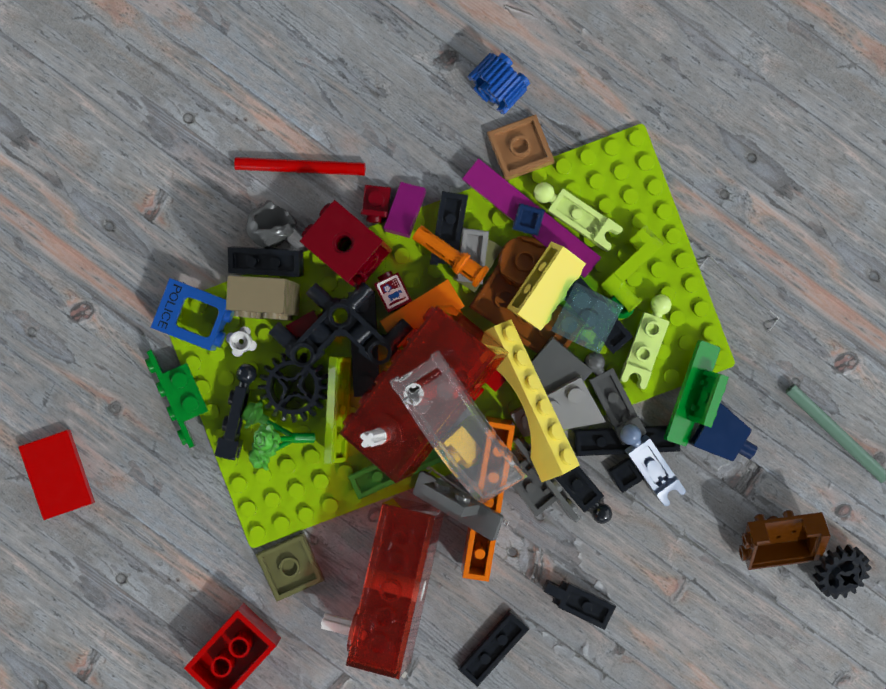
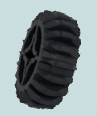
M281 353L282 362L276 357L272 358L271 360L275 367L265 365L264 369L270 374H261L259 377L267 381L266 384L258 385V389H266L267 393L262 394L260 400L268 398L270 401L265 404V409L274 406L275 409L272 412L274 417L280 411L283 412L281 416L282 421H286L289 414H291L292 423L297 422L298 414H300L303 421H306L308 419L306 411L312 416L317 415L314 406L322 409L324 404L319 399H327V394L322 393V389H328V384H322V380L327 379L328 374L320 376L318 373L323 370L324 366L321 364L316 368L313 365L306 368L303 367L295 377H290L280 372L288 365H295L289 360L286 353ZM307 353L301 354L300 359H298L299 362L306 363ZM309 373L312 375L315 383L314 395L305 386ZM275 378L283 387V394L280 400H278L274 391ZM299 380L297 387L301 392L294 391L292 394H289L291 392V385H289L288 381L295 382ZM294 396L309 402L302 408L286 406Z

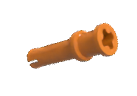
M423 225L413 235L412 239L447 262L452 266L455 274L460 273L469 279L474 287L480 284L489 270V267L486 265L481 266L471 259L469 253L457 251Z

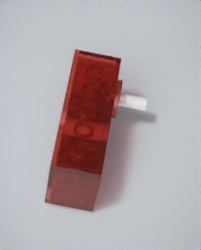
M436 305V307L432 306L423 316L425 321L420 328H415L406 339L408 341L407 345L403 350L399 349L390 360L391 366L387 371L384 370L377 376L374 381L376 386L371 392L368 391L361 397L358 402L360 407L355 413H350L342 423L344 428L339 434L395 483L414 475L509 354L507 350L452 305Z
M398 497L382 503L360 604L353 620L325 613L321 622V629L348 635L347 651L349 653L346 666L400 679L411 663L444 517V512L434 506Z

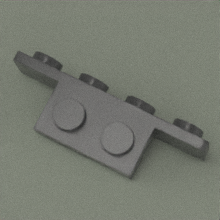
M513 436L512 445L523 459L508 470L506 479L536 517L556 501L574 522L579 521L580 518L576 514L578 508L569 498L564 499L560 493L563 489L554 478L541 482L530 458L531 454L529 451L531 447L523 437L518 439Z
M426 471L419 472L413 491L415 496L491 541L497 539L504 519L503 515L473 499L469 494L457 490L448 482L440 480Z

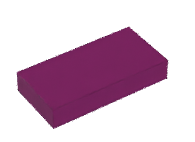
M400 182L384 226L385 232L410 238L426 194L424 187Z

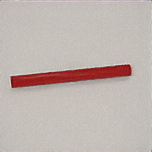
M235 157L234 161L235 170L365 176L366 163L249 157Z

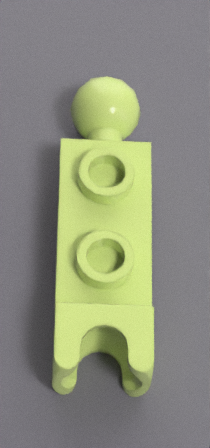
M547 182L539 183L534 189V197L538 202H549L552 204L547 212L606 252L611 249L612 245L605 239V233L611 232L618 235L623 231V228L609 218L607 219L565 189H562L559 195H556L553 186Z
M663 294L656 295L651 300L652 315L643 312L625 363H623L618 377L620 381L627 382L629 376L632 373H636L638 376L637 387L643 390L647 387L653 365L670 322L662 319V316L671 309V300Z

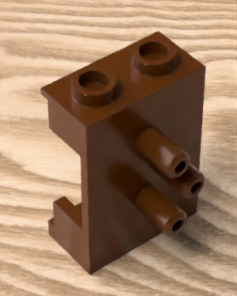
M786 510L783 512L782 518L770 516L767 520L763 514H757L754 517L755 521L747 522L745 533H742V545H739V555L741 560L746 562L748 570L820 561L819 558L823 557L831 537L823 512L794 516L793 511Z

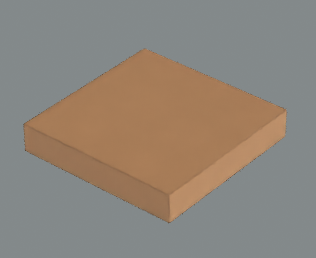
M536 114L487 132L488 139L506 181L554 164L553 155Z

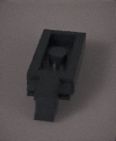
M547 579L542 588L545 593L554 597L552 602L558 608L603 630L606 629L616 608L615 604L563 580L558 585Z

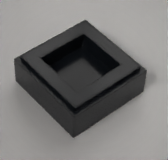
M630 457L607 470L622 493L644 480Z

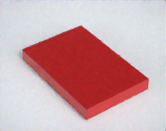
M70 429L18 447L43 520L95 503Z

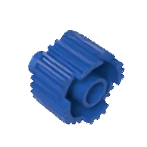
M489 53L467 77L469 81L473 80L476 86L473 89L486 103L490 101L497 104L498 108L496 110L501 114H506L527 91L526 88L530 82L524 74L520 72L517 74L511 67L513 62L504 53H500L499 56Z

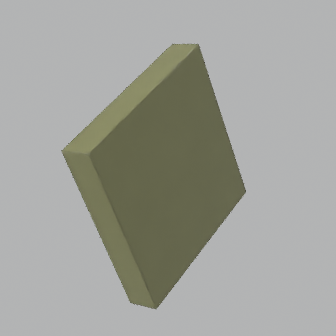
M304 532L255 554L276 602L325 580Z

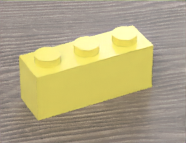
M551 242L507 306V309L528 324L542 330L551 320L552 313L556 307L565 299L567 291L573 282L580 277L586 263L564 246Z

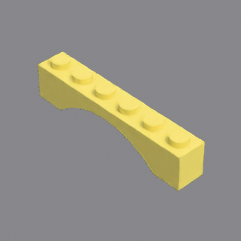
M512 320L495 325L475 336L474 338L484 360L505 377L523 406L531 435L530 458L541 482L561 476L578 467L580 464Z

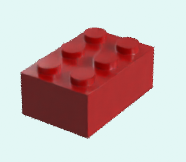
M243 602L195 654L184 669L205 689H237L274 650L281 637Z

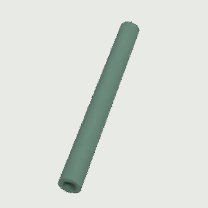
M793 384L786 390L785 393L880 483L886 481V469L797 385Z

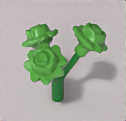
M260 400L258 403L249 402L245 406L241 418L246 421L244 426L246 429L251 424H261L258 431L254 432V443H252V450L248 452L254 468L259 469L263 467L267 471L269 470L268 463L270 462V457L276 455V451L291 443H314L315 433H292L269 420V416L263 414V401ZM275 430L283 433L286 436H280L279 433H277Z

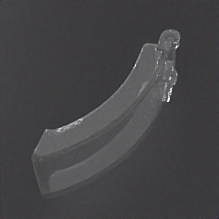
M439 351L431 354L429 360L402 377L396 376L390 380L392 388L399 395L437 454L458 481L479 503H485L528 477L514 453L507 448L490 426L454 370L449 367ZM438 368L442 374L413 393L410 394L407 390V386L434 369Z

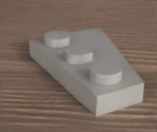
M581 376L546 393L563 430L606 422ZM523 406L510 412L523 437L531 436Z

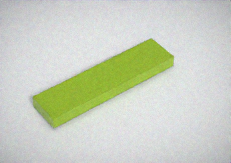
M329 357L324 463L347 462L352 357Z

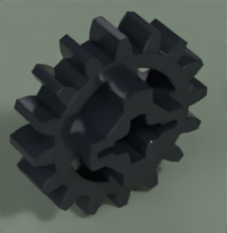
M848 544L844 550L840 545L836 547V552L828 550L826 558H819L822 562L821 565L814 566V569L817 571V573L812 575L816 581L814 584L826 597L831 595L834 599H837L840 594L847 598L850 591L854 594L857 593L856 588L858 586L864 587L862 580L870 577L867 571L872 569L868 564L870 561L868 557L858 547L852 548Z

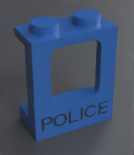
M169 278L150 328L209 351H215L217 347L220 348L226 335L223 330L226 322H231L234 311L226 310V299L190 286L182 281ZM191 297L218 309L219 313L210 336L204 337L177 325L178 317L187 298Z

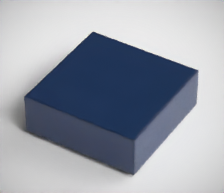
M519 203L512 230L538 236L545 210Z

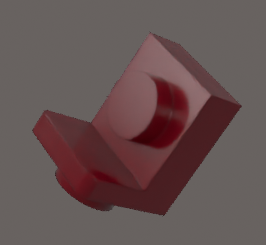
M365 185L360 215L366 217V222L381 223L382 219L387 220L391 187Z

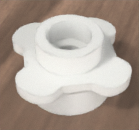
M241 327L240 331L227 334L226 341L229 342L230 347L233 349L232 354L234 356L240 357L244 352L256 349L257 343L252 340L250 328ZM240 339L244 340L243 344L239 343Z

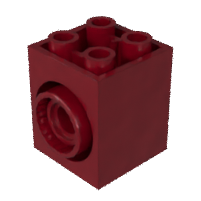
M334 200L331 204L328 203L321 209L320 217L314 224H310L304 229L299 242L347 283L357 288L362 281L365 283L392 252V249Z

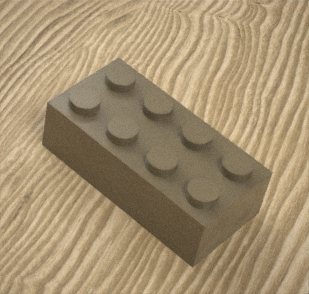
M228 276L226 310L234 311V316L292 321V316H299L301 285L287 279Z

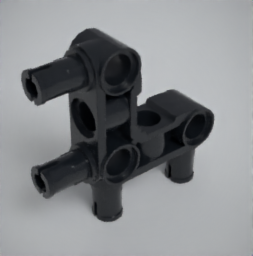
M362 281L347 298L343 297L341 299L333 298L319 284L315 283L306 292V295L323 311L322 315L301 337H295L286 327L278 322L269 331V334L286 349V356L298 367L306 368L313 365L325 354V349L337 337L347 336L359 348V352L374 364L384 365L398 352L399 348L397 346L413 328L402 318L386 335L383 334L381 336L358 314L360 312L358 309L374 293ZM338 309H345L348 312V319L344 323H336L334 320V313ZM379 345L385 346L388 351L387 357L381 361L376 360L372 354L373 349ZM301 348H307L310 351L311 357L306 363H301L297 359V352Z

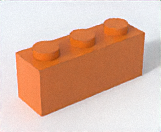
M447 279L380 322L387 333L402 318L413 328L397 346L398 348L402 346L406 350L418 342L416 337L423 332L428 336L440 329L438 323L447 318L451 322L463 314L461 309L465 306Z

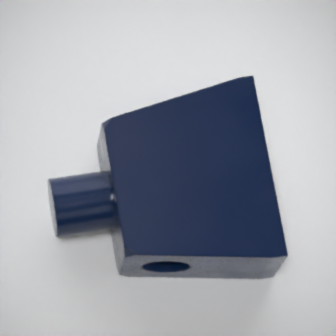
M721 403L712 428L699 424L688 443L730 461H734L738 453L750 460L758 449V446L747 440L752 429Z

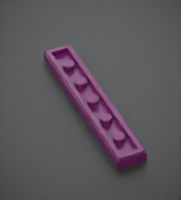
M479 158L462 178V181L513 222L519 203L541 209ZM544 212L538 236L531 235L546 248L551 242L564 246L586 264L580 275L583 278L589 274L601 259L598 254L546 212Z

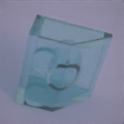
M576 282L551 331L596 353H600L624 306Z

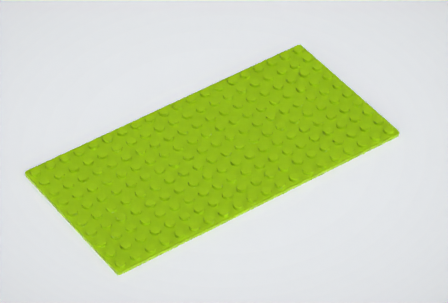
M635 125L554 156V164L507 181L601 257L585 278H581L606 306L611 296L601 287V284L637 252L629 240L646 225L664 243L625 280L627 282L625 285L642 301L629 317L618 319L632 334L633 338L612 354L585 323L568 347L583 362L585 357L591 352L602 354L605 359L604 370L613 368L617 377H619L643 312L652 315L651 300L653 297L659 294L668 296L671 300V309L662 316V319L670 322L653 365L647 387L644 390L637 387L638 376L636 373H632L627 382L620 381L632 405L681 387L698 340H703L720 347L713 372L718 373L734 366L733 355L645 125ZM547 182L553 186L556 195H559L561 190L565 189L607 219L609 218L623 228V231L618 235L611 232L605 233V239L612 245L611 249L606 252L547 212L552 204L549 202H538L534 197L535 187L539 183ZM470 188L458 193L468 195L463 228L489 231L488 239L501 247H504L508 241L519 236L532 237L529 234L512 230L514 222L474 189ZM441 200L420 208L410 238L385 232L384 226L386 221L368 227L392 249V252L365 282L375 291L377 332L381 336L383 334L386 335L387 332L380 321L397 311L387 312L374 285L379 282L377 277L388 271H392L393 274L397 272L400 274L412 301L448 279L465 306L461 309L463 314L454 320L473 337L495 326L469 306L498 265L499 255L483 279V284H480L474 293L453 280L455 273L452 268H448V265L438 263V266L430 265L432 252L412 239L414 233L421 225L435 234ZM310 250L303 252L304 276L242 275L244 277L287 279L300 284L299 316H292V321L233 316L231 322H226L223 332L226 335L220 348L217 347L215 351H209L169 335L180 365L188 364L209 410L201 414L200 417L214 454L218 438L225 434V431L222 430L224 417L226 415L229 416L231 405H228L230 392L239 385V380L236 376L238 367L246 363L256 368L257 377L254 382L249 384L251 390L247 405L249 402L258 403L260 396L267 394L266 389H258V385L266 384L267 382L260 379V375L270 374L264 369V366L270 365L274 368L275 366L271 359L276 357L282 362L281 353H285L286 350L269 334V331L278 322L286 327L289 323L312 310L317 311L318 314L322 313L323 310L306 295V292L315 283L319 284L333 298H347L348 292H353L356 289ZM227 282L203 291L227 299ZM189 297L183 304L177 325L193 333L208 337L212 332L219 311L214 306ZM565 299L559 303L560 306L581 319ZM345 309L335 311L334 320L336 323H344L348 319V312ZM447 318L438 323L440 329L428 336L423 332L416 337L417 343L406 350L402 346L399 347L398 352L388 363L379 365L380 396L354 397L353 371L351 367L347 462L324 463L327 399H319L324 404L322 409L314 406L317 415L312 416L306 411L308 419L303 421L300 414H298V420L295 423L291 421V414H289L286 421L281 420L283 413L281 411L277 416H272L275 407L272 406L269 409H265V404L270 401L268 398L262 400L263 414L269 416V420L292 433H315L314 443H291L276 451V455L270 457V462L268 463L269 470L267 471L263 467L259 469L254 468L248 452L252 450V443H254V432L258 431L261 424H251L246 429L244 428L246 421L243 420L239 439L244 440L240 457L236 458L235 461L215 457L251 548L259 547L415 487L419 472L359 500L348 475L441 432L447 433L445 429L440 432L430 419L434 417L431 411L454 392L443 380L460 360L437 340L453 321L449 322ZM241 327H248L251 330L252 340L256 341L257 347L254 351L248 350L242 356L236 357L232 354L233 349L230 347L229 342L226 341V336L230 332L240 331ZM347 336L337 337L325 349V354L313 365L314 368L321 364L324 366L323 370L318 372L320 376L328 374L329 357H352L351 340ZM240 339L239 343L243 344L244 340ZM379 345L378 357L379 361L387 357L388 351L385 346ZM524 345L530 360H532L537 353ZM307 348L300 349L297 352L298 359H300L302 353H307L306 362L309 361L311 357L310 351ZM288 365L280 372L284 375L295 377L303 367ZM592 372L584 383L604 416L606 413L589 382V379L595 377V374ZM309 373L305 386L314 395L315 383L312 375ZM275 378L274 391L278 400H280L283 394V387ZM328 378L322 380V384H328ZM429 379L438 383L440 392L434 399L413 404L408 402L404 396V390L410 383ZM299 380L295 382L288 381L289 385H291V392L289 394H292L294 391L301 392L297 387ZM507 380L496 392L484 383L481 387L485 390L475 401L470 398L466 402L461 397L472 410V413L456 426L463 425L480 447L482 445L486 416L512 420L515 424L514 436L518 439L523 437L510 413L521 407L522 404ZM322 389V393L327 394V389ZM294 396L286 406L302 408L309 402ZM447 409L444 412V416L447 419H451L454 417V411ZM379 427H387L391 431V439L387 443L374 447H362L361 443L364 441L360 438L362 433ZM275 430L277 433H279L280 436H286L283 433ZM531 436L523 437L528 444L531 443ZM480 452L476 455L478 457L477 461L472 465L479 463ZM449 458L431 466L443 476L466 468L463 464L454 463ZM433 470L431 471L430 474L437 478H441Z

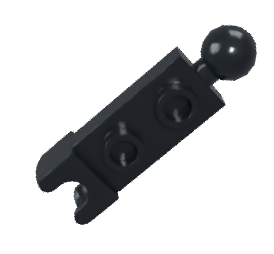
M246 363L240 365L236 371L239 385L230 392L228 405H231L229 416L226 415L222 424V430L225 431V434L218 438L215 456L234 461L240 457L244 441L239 439L243 424L241 415L247 405L251 390L249 384L254 382L257 377L256 368Z
M579 466L561 476L555 477L584 513L588 509H592L594 521L605 524L611 520L613 515L611 507L599 502L604 495Z

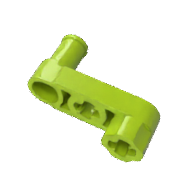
M646 225L629 240L637 252L601 284V287L611 297L614 295L629 313L642 301L625 285L627 283L625 280L664 245Z

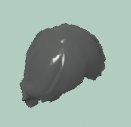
M267 200L264 205L254 208L248 215L246 232L257 245L264 248H276L294 232L297 221L288 211Z

